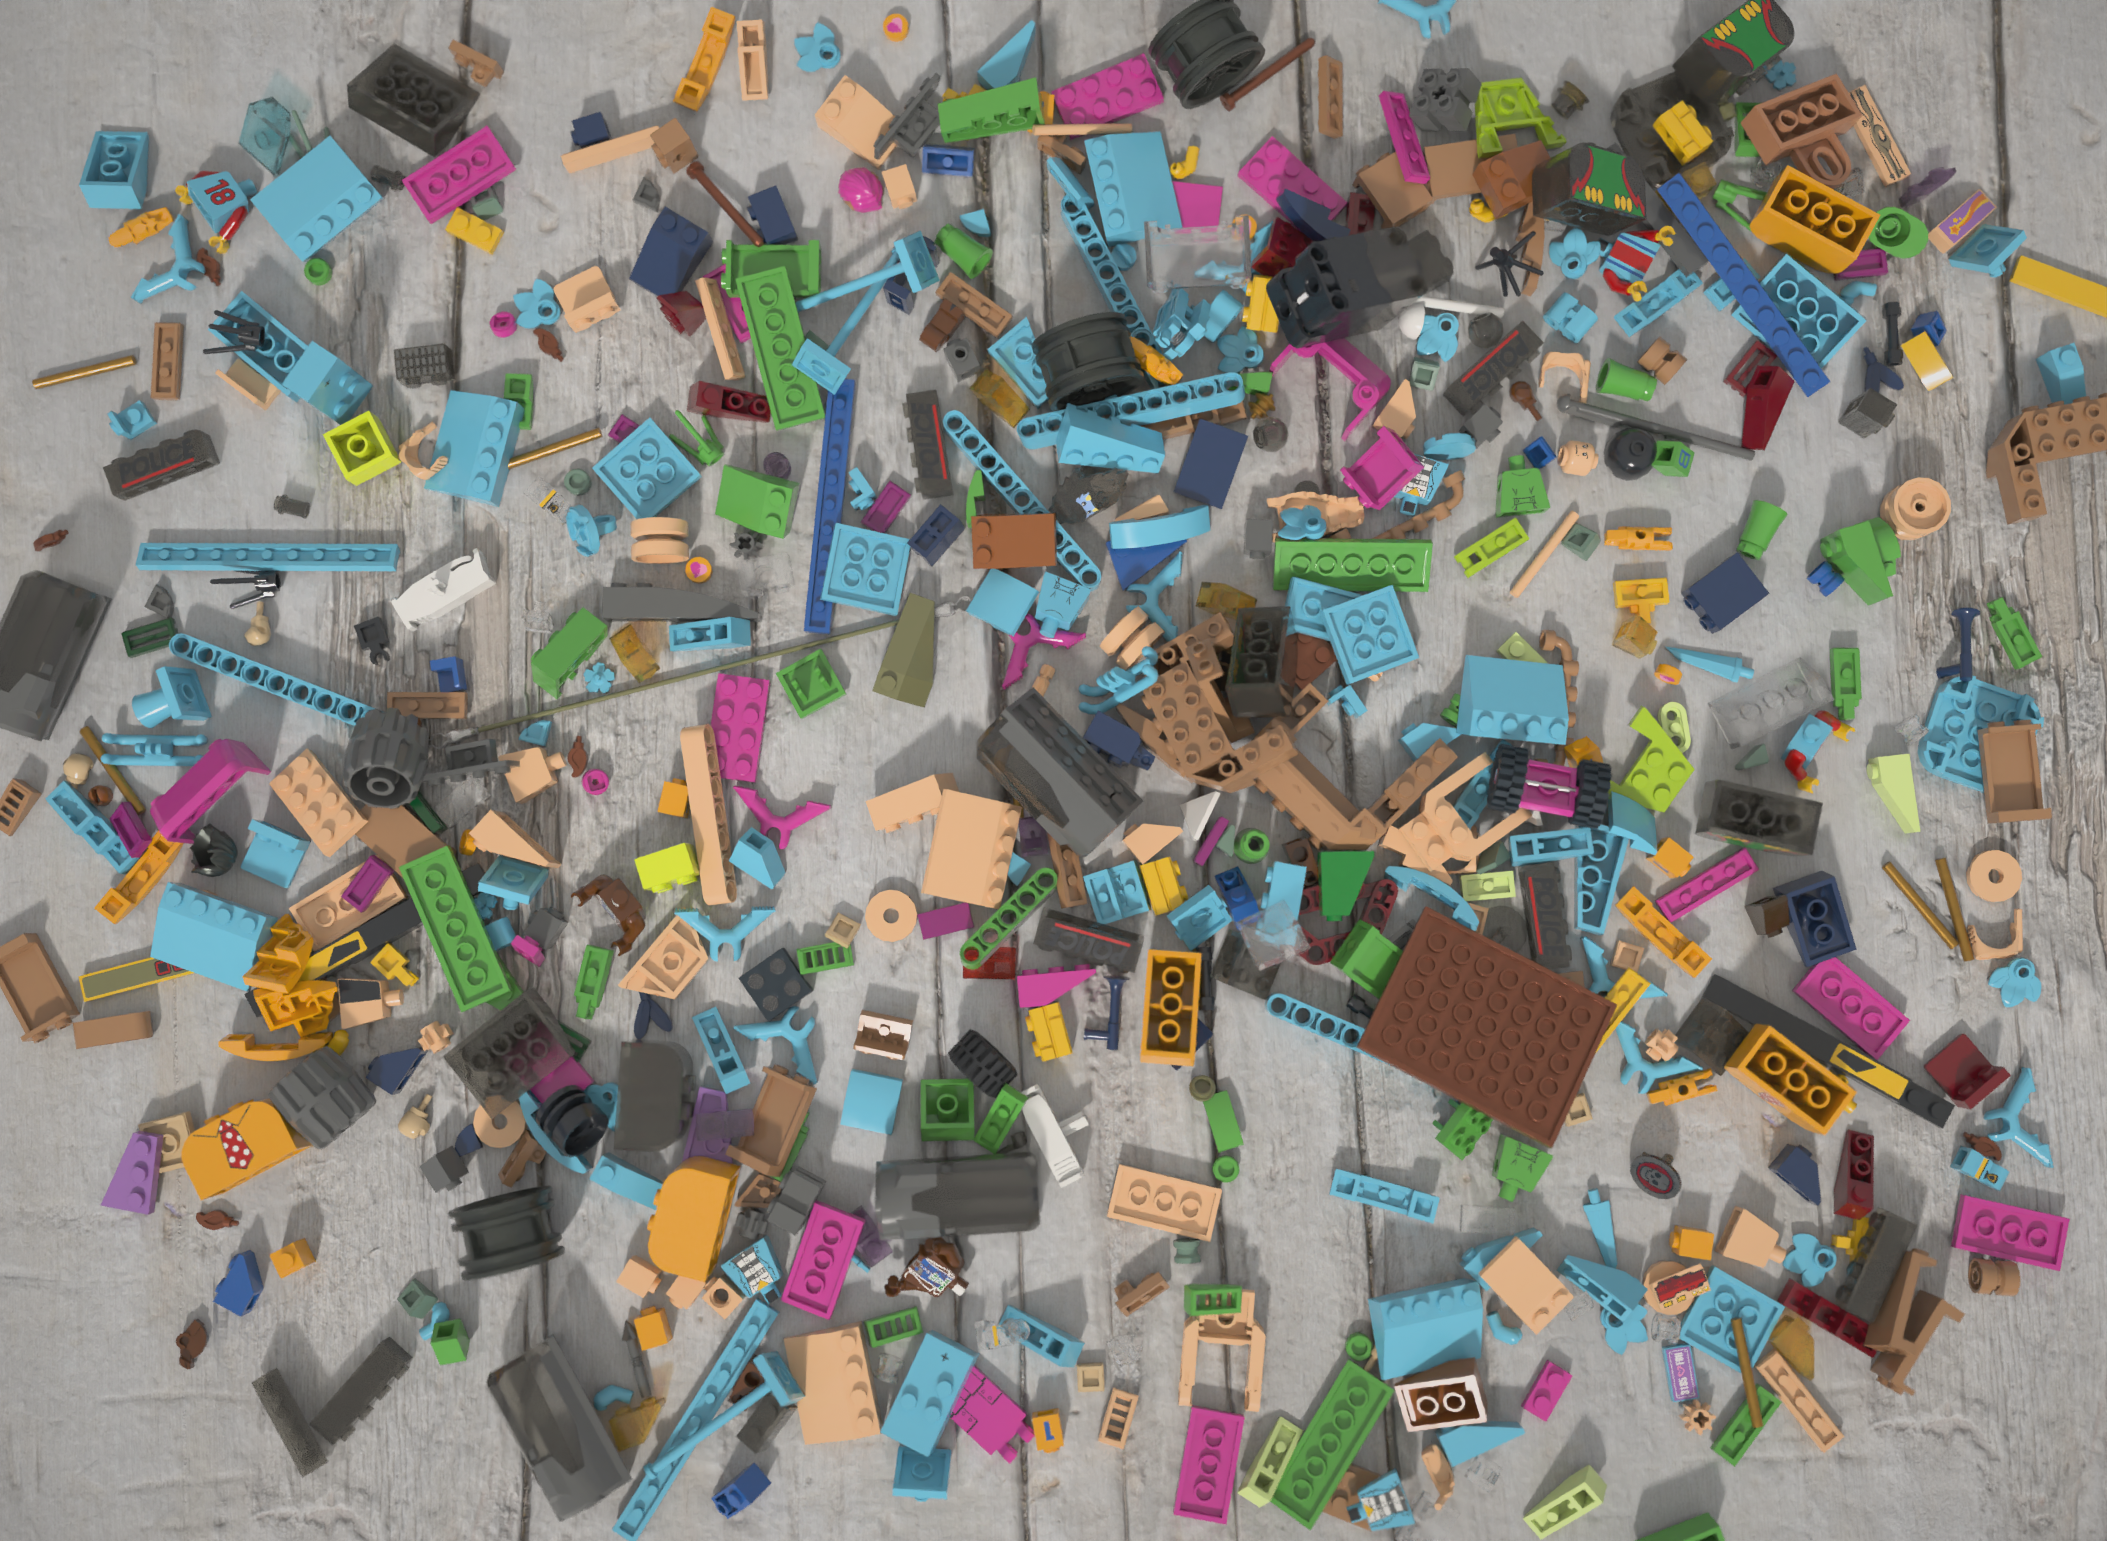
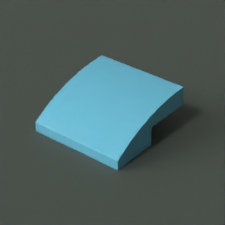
M1050 157L1046 160L1048 171L1078 209L1084 204L1088 210L1095 205L1093 199L1062 159Z
M990 569L966 612L1014 637L1039 592L1002 571Z
M1611 792L1608 800L1609 833L1629 838L1630 848L1656 855L1655 817L1636 801L1621 794Z
M1136 860L1083 876L1098 926L1152 910Z
M852 1069L840 1125L892 1135L903 1079Z

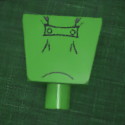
M1523 455L1509 457L1510 471L1502 472L1497 478L1496 518L1545 513L1550 508V503L1540 470L1538 468L1525 469Z
M1501 1134L1492 1170L1493 1177L1504 1181L1498 1196L1513 1202L1518 1188L1532 1192L1551 1162L1553 1155Z

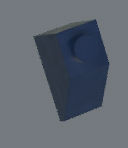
M418 1047L380 1055V1057L377 1056L368 1066L370 1072L365 1078L390 1095L399 1094L428 1051Z
M1787 1144L1768 1168L1808 1203L1818 1206L1821 1203L1818 1164L1810 1158L1813 1154L1802 1145L1794 1146Z

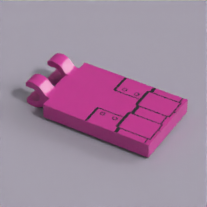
M974 1364L950 1418L990 1455L997 1450L1009 1464L1016 1458L1018 1453L1008 1443L1012 1437L1018 1433L1026 1443H1029L1035 1436L1034 1429L1023 1421L1027 1412Z

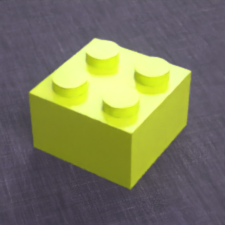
M370 411L323 434L345 479L355 486L402 463L380 419Z
M682 843L634 859L643 889L652 890L653 893L658 892L660 894L673 889L672 885L676 883L678 885L694 883L698 881L697 876H700L697 852L693 844Z

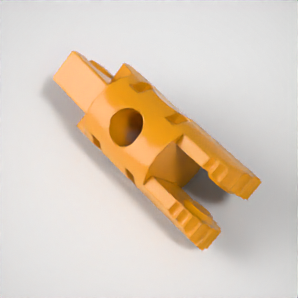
M167 206L144 212L135 219L124 222L123 228L115 231L112 235L110 234V237H108L109 244L118 248L132 241L137 244L147 237L158 234L175 219Z
M1130 337L1135 356L1140 361L1143 370L1167 386L1178 384L1181 381L1183 374L1169 359L1152 346H1147L1137 338Z
M1620 526L1618 530H1607L1605 532L1604 545L1619 546V549L1670 551L1673 550L1671 542L1656 541L1654 537L1669 536L1672 534V528Z
M1711 1068L1658 1083V1089L1646 1093L1649 1103L1654 1104L1664 1101V1105L1667 1106L1718 1091L1716 1085L1710 1084L1697 1089L1695 1084L1696 1080L1712 1076ZM1683 1085L1684 1089L1681 1093H1679L1678 1088L1679 1086Z

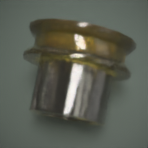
M1565 80L1563 82L1564 86L1557 89L1559 96L1551 103V107L1561 117L1569 119L1576 109L1582 111L1583 105L1588 104L1589 99L1574 84Z

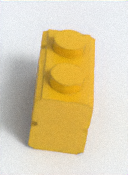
M1684 101L1679 102L1660 115L1652 125L1682 166L1703 153L1713 142L1709 128L1699 123L1696 119L1697 114L1694 108L1686 105Z
M1253 275V280L1247 281L1246 296H1250L1249 307L1244 306L1242 322H1246V329L1274 333L1278 330L1279 320L1266 291V284L1273 278L1272 276Z
M1169 856L1139 866L1155 916L1173 911L1182 905L1184 901L1189 900L1185 886H1179L1176 877L1181 875L1176 860L1171 861Z
M1059 1002L1028 1010L1029 1016H1025L1028 1031H1034L1036 1041L1032 1042L1036 1057L1041 1056L1043 1062L1073 1053Z

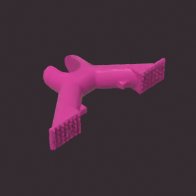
M1026 614L1025 619L1030 625L1031 631L1025 636H1021L1017 632L1014 637L1009 635L1015 645L1002 688L1006 690V687L1009 688L1017 680L1023 679V669L1029 666L1026 662L1029 649L1037 643L1051 644L1054 649L1059 646H1065L1066 649H1069V647L1072 648L1080 640L1083 641L1086 638V634L1057 630L1054 638H1048L1040 634L1041 627L1031 614Z
M733 786V789H735L760 822L759 832L767 837L772 828L780 830L779 849H785L788 846L793 829L832 809L831 805L807 801L805 806L796 805V810L785 817L776 816L766 806L767 799L759 797L758 790Z

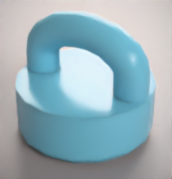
M1117 244L1112 250L1111 255L1120 271H1127L1134 266L1136 252L1131 245Z

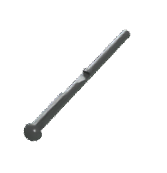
M1569 393L1561 395L1557 400V408L1562 413L1619 428V424L1633 428L1637 427L1647 432L1665 435L1664 438L1676 439L1750 461L1755 456V451L1572 400Z

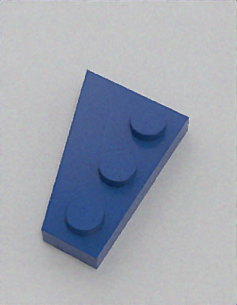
M1187 539L1154 546L1112 549L1111 541L1106 542V547L1122 592L1186 544Z

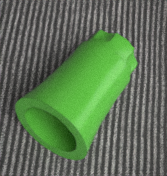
M947 223L939 230L934 241L941 248V251L950 257L970 279L977 277L984 270L993 253L992 249L980 244L950 223Z
M1607 358L1598 374L1596 392L1649 401L1656 389L1657 379L1646 372L1630 368L1611 358Z
M1754 500L1736 551L1747 558L1760 560L1777 529L1787 517V512L1773 504Z
M1246 828L1236 835L1233 849L1237 858L1242 862L1256 864L1267 856L1270 843L1267 835L1261 830ZM1251 840H1255L1258 843L1256 850L1249 848L1248 844L1251 843Z

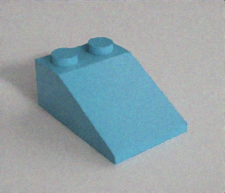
M95 132L79 183L90 208L142 209L147 192L149 135L147 132Z

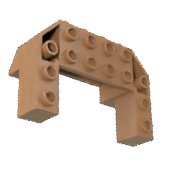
M2107 393L2100 394L2098 399L2090 400V396L2080 397L2072 400L2073 403L2064 404V401H2058L2048 404L2047 408L2039 409L2038 405L2022 409V414L2007 421L1988 450L1986 467L1987 479L1997 477L2007 525L2034 520L2047 514L2036 464L2106 451L2107 453Z
M1220 612L1155 649L1158 654V661L1153 667L1157 670L1159 676L1152 686L1143 690L1144 695L1141 698L1148 710L1152 708L1156 716L1152 719L1159 732L1164 731L1167 740L1164 741L1171 755L1176 754L1179 760L1176 766L1183 777L1187 776L1196 784L1233 793L1256 784L1254 778L1299 753L1282 725L1236 750L1229 742L1215 713L1197 683L1185 649L1206 638H1210L1216 655L1233 645L1235 634L1227 619Z
M1309 683L1252 740L1282 725L1294 743L1297 740L1294 735L1328 700ZM1298 749V755L1254 778L1256 784H1254L1255 788L1262 794L1267 792L1273 798L1271 801L1272 805L1281 813L1285 810L1292 817L1289 820L1290 823L1298 831L1304 830L1310 836L1308 841L1317 850L1322 848L1324 851L1367 850L1422 795L1420 794L1401 811L1383 793L1368 809L1363 808L1358 811Z

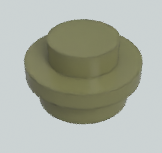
M1199 1075L1191 1080L1189 1092L1195 1100L1201 1102L1208 1101L1215 1094V1083L1210 1077Z

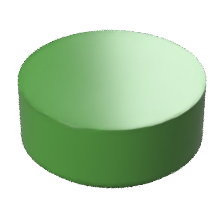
M313 258L306 263L304 274L311 283L324 285L332 277V268L325 260Z
M1221 1155L1214 1161L1212 1170L1219 1181L1231 1182L1239 1174V1164L1232 1156Z
M1355 1332L1348 1336L1345 1341V1350L1353 1360L1363 1361L1371 1355L1370 1352L1373 1346L1367 1335Z

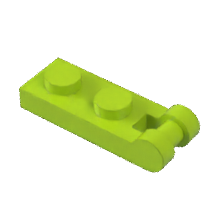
M1515 517L1455 555L1454 559L1457 563H1461L1465 569L1464 574L1467 578H1470L1530 538ZM1474 553L1480 560L1475 565L1469 558Z

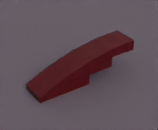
M1789 1278L1777 1300L1778 1303L1874 1358L1878 1350L1864 1345L1869 1327L1867 1323Z

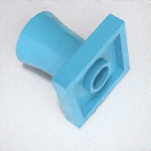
M166 666L156 670L162 688L135 695L132 699V708L137 719L147 728H154L171 716L173 719L204 721L212 717L195 669Z

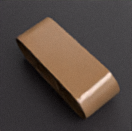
M150 1011L73 1023L76 1049L153 1037Z

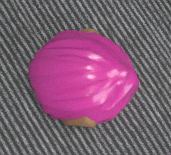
M860 167L843 172L838 186V193L844 200L843 203L848 205L853 211L862 213L882 208L883 187L878 176L873 171Z

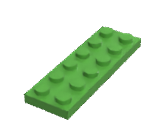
M786 266L736 278L737 288L776 431L825 419V411L817 382L792 366L806 340Z
M1275 538L1272 587L1273 590H1288L1290 579L1297 577L1345 591H1376L1393 585L1395 592H1428L1433 542L1427 539L1320 538L1309 540L1301 538L1299 540Z
M447 845L400 866L401 874L460 1011L465 1012L512 991V987L451 846Z
M1348 1359L1295 1447L1270 1502L1303 1526L1312 1530L1395 1392V1389L1351 1359Z

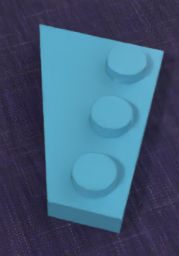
M1025 317L988 348V353L1038 409L1049 398L1045 393L1046 384L1041 368L1036 364V355L1032 351L1031 344L1036 338L1033 335L1027 317Z

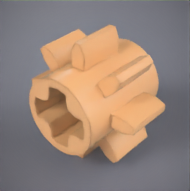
M435 1021L420 1031L423 1036L418 1042L424 1051L431 1049L435 1054L451 1044L449 1037L454 1033L448 1024L440 1025L438 1021Z
M1656 1029L1645 1040V1044L1649 1047L1645 1052L1654 1060L1659 1061L1662 1058L1664 1061H1668L1679 1048L1674 1043L1678 1037L1669 1029H1664L1663 1032Z
M1693 1399V1404H1682L1685 1409L1683 1414L1679 1415V1418L1687 1421L1684 1426L1685 1429L1691 1431L1695 1428L1696 1433L1702 1435V1430L1707 1428L1712 1430L1711 1420L1715 1419L1716 1416L1707 1412L1711 1407L1705 1402L1700 1406L1697 1399Z

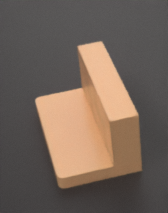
M239 358L226 374L219 369L215 372L224 381L264 410L268 409L281 392L270 381Z

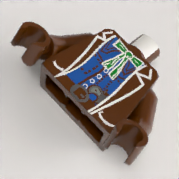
M602 874L571 894V898L577 896L580 899L581 903L577 905L578 907L583 906L594 896L624 933L623 937L611 943L612 949L618 946L620 950L617 956L632 950V943L645 928L644 919L646 917L641 904L620 878L613 880L608 875Z
M930 1237L925 1240V1244L918 1245L919 1250L907 1263L900 1276L902 1278L899 1280L897 1276L891 1275L888 1278V1284L884 1285L885 1294L888 1297L899 1295L901 1290H917L929 1293L934 1297H939L947 1288L961 1296L968 1287L969 1282L959 1276L965 1262L960 1256L956 1245L946 1242L942 1237Z

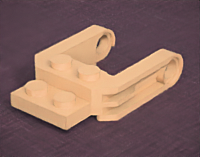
M1487 752L1482 753L1423 795L1420 799L1419 815L1399 829L1430 872L1449 858L1468 862L1533 816L1529 809L1520 808L1516 813L1508 816L1482 836L1474 839L1471 830L1450 802L1445 800L1444 797L1493 763Z
M1242 1289L1241 1313L1190 1316L1184 1321L1178 1405L1192 1406V1386H1194L1197 1344L1198 1340H1203L1207 1343L1249 1344L1244 1408L1245 1411L1259 1412L1266 1335L1263 1327L1253 1317L1254 1290ZM1220 1293L1217 1294L1216 1305H1220ZM1227 1293V1305H1231V1293ZM1206 1294L1205 1305H1209V1294Z

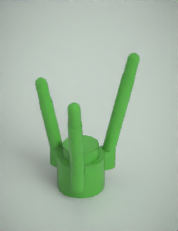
M1721 179L1712 196V199L1717 200L1715 206L1723 209L1751 231L1750 224L1726 204L1727 202L1732 204L1737 194L1762 201L1767 192L1736 185Z
M679 410L675 411L680 421L700 443L697 448L699 453L673 434H670L669 438L694 456L702 465L706 463L708 466H712L724 456L722 451L724 446L718 441L706 416H701V419L713 442L709 439L704 440Z

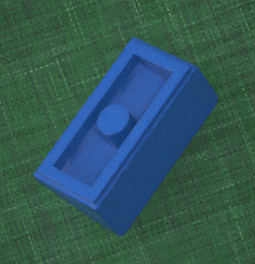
M924 144L922 173L972 177L975 148Z

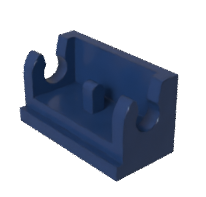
M940 504L907 544L917 555H920L933 567L965 530V527L959 518Z

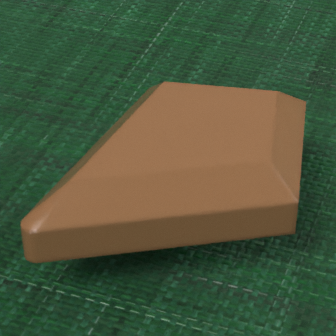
M759 1173L735 1202L734 1206L768 1208L772 1199L777 1194L780 1195L782 1189L779 1186L781 1182Z

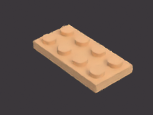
M308 748L269 783L317 847L327 857H331L368 822L315 753Z
M375 855V856H377L380 860H382L385 864H387V863H386L383 859H381L378 855ZM364 863L291 906L289 910L296 922L313 937V951L321 949L406 900L408 897L394 873H392L367 910L362 913L341 896Z
M1119 1164L1107 1217L1210 1242L1222 1189Z

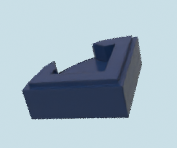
M473 1123L465 1127L456 1139L455 1150L459 1157L483 1148L481 1140L475 1133Z

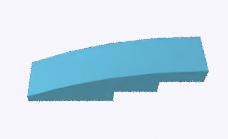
M63 781L45 798L73 832L82 836L97 854L103 855L118 873L125 875L140 859L130 857L112 823L67 781Z

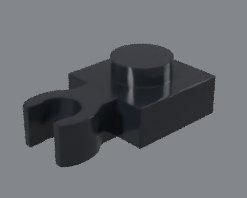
M375 617L354 625L362 650L367 651L370 649L371 662L379 665L377 656L381 653L385 661H390L389 653L383 648V644L388 643L389 639L382 619Z

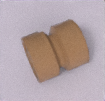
M1659 336L1637 363L1647 371L1653 370L1654 377L1665 385L1688 359L1677 350L1671 351V345Z
M1981 1258L1971 1260L1968 1268V1282L1972 1292L1991 1295L1992 1291H1994L1996 1295L2014 1297L2017 1295L2021 1278L2019 1268L2015 1262L2004 1260L1993 1262L1990 1259Z

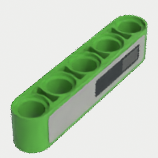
M1046 867L1039 869L962 945L959 954L964 967L974 970L982 966L1054 894L1058 881L1054 870ZM1042 877H1049L1053 881L1049 887H1043L1038 882ZM1024 895H1031L1035 901L1027 906L1023 905L1020 899ZM1007 913H1011L1016 916V920L1012 924H1006L1002 921V917ZM987 932H995L998 935L996 941L991 943L986 942L983 937ZM969 950H975L979 953V957L975 961L965 959V954Z

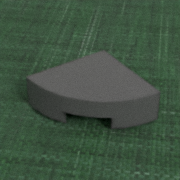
M643 177L633 200L639 205L658 212L660 206L659 194L652 182Z
M156 584L144 607L166 618H172L174 610L172 597L165 588Z

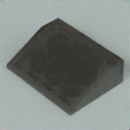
M396 44L389 47L347 84L348 107L433 157L439 154L451 142L480 97L478 91Z
M532 988L525 991L446 1053L443 1058L490 1118L493 1119L576 1052L550 1007L536 989Z

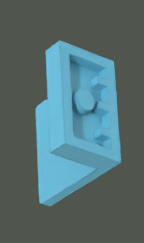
M252 819L248 829L256 832L241 864V869L283 888H289L310 841L266 821Z

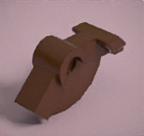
M195 1319L185 1332L179 1334L176 1338V1344L180 1348L179 1364L186 1369L194 1368L193 1359L198 1357L207 1345L208 1336L206 1329L203 1327L205 1324L199 1319Z

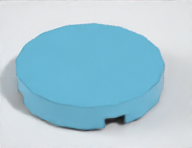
M1448 433L1442 435L1440 440L1432 437L1425 441L1423 454L1426 458L1440 461L1459 459L1472 454L1476 449L1475 439H1471V436L1468 434Z

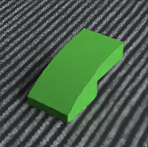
M506 373L504 399L518 402L525 409L522 422L520 421L519 428L532 430L533 376L531 374Z
M981 470L975 472L969 486L966 503L968 528H972L971 516L977 515L975 502L985 501Z
M1227 1090L1216 1093L1210 1100L1204 1101V1108L1218 1152L1244 1145Z

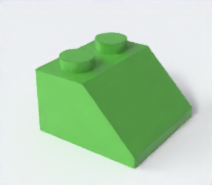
M969 1079L921 1080V1141L974 1140V1084Z

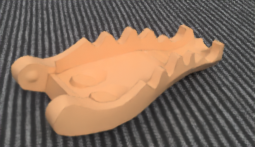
M1302 491L1267 499L1268 508H1277L1280 530L1287 525L1280 516L1281 511L1287 508L1302 510L1306 505L1314 506L1320 510L1321 518L1326 521L1327 527L1324 535L1344 528L1360 526L1365 517L1363 504L1358 500V497L1337 498V496L1318 495L1315 492ZM1278 533L1272 534V542H1275V538L1282 537L1278 536Z

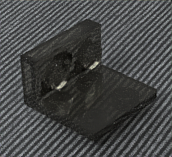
M1229 929L1210 978L1266 1000L1285 952L1248 935Z
M1702 998L1675 1034L1678 1037L1675 1043L1696 1054L1716 1074L1722 1076L1726 1071L1724 1068L1725 1064L1749 1032L1727 1010Z

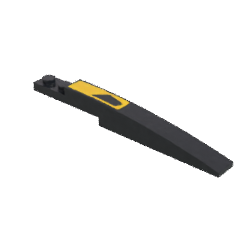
M477 863L462 871L472 897L481 892L478 891V884L485 874L480 863ZM413 899L405 901L310 954L305 970L298 981H324L351 964H357L383 949L387 943H393L421 927L423 923ZM253 990L244 994L256 1017L263 1016L254 998Z
M1716 974L1713 975L1702 996L1704 999L1753 1026L1755 1024L1770 1025L1817 1062L1839 1074L1849 1077L1938 1128H1944L1955 1107L1954 1104L1912 1082V1079Z

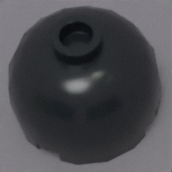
M1637 427L1623 429L1615 433L1606 443L1604 462L1607 467L1609 466L1615 477L1626 481L1637 480L1648 474L1653 468L1652 464L1657 454L1656 441L1646 430Z

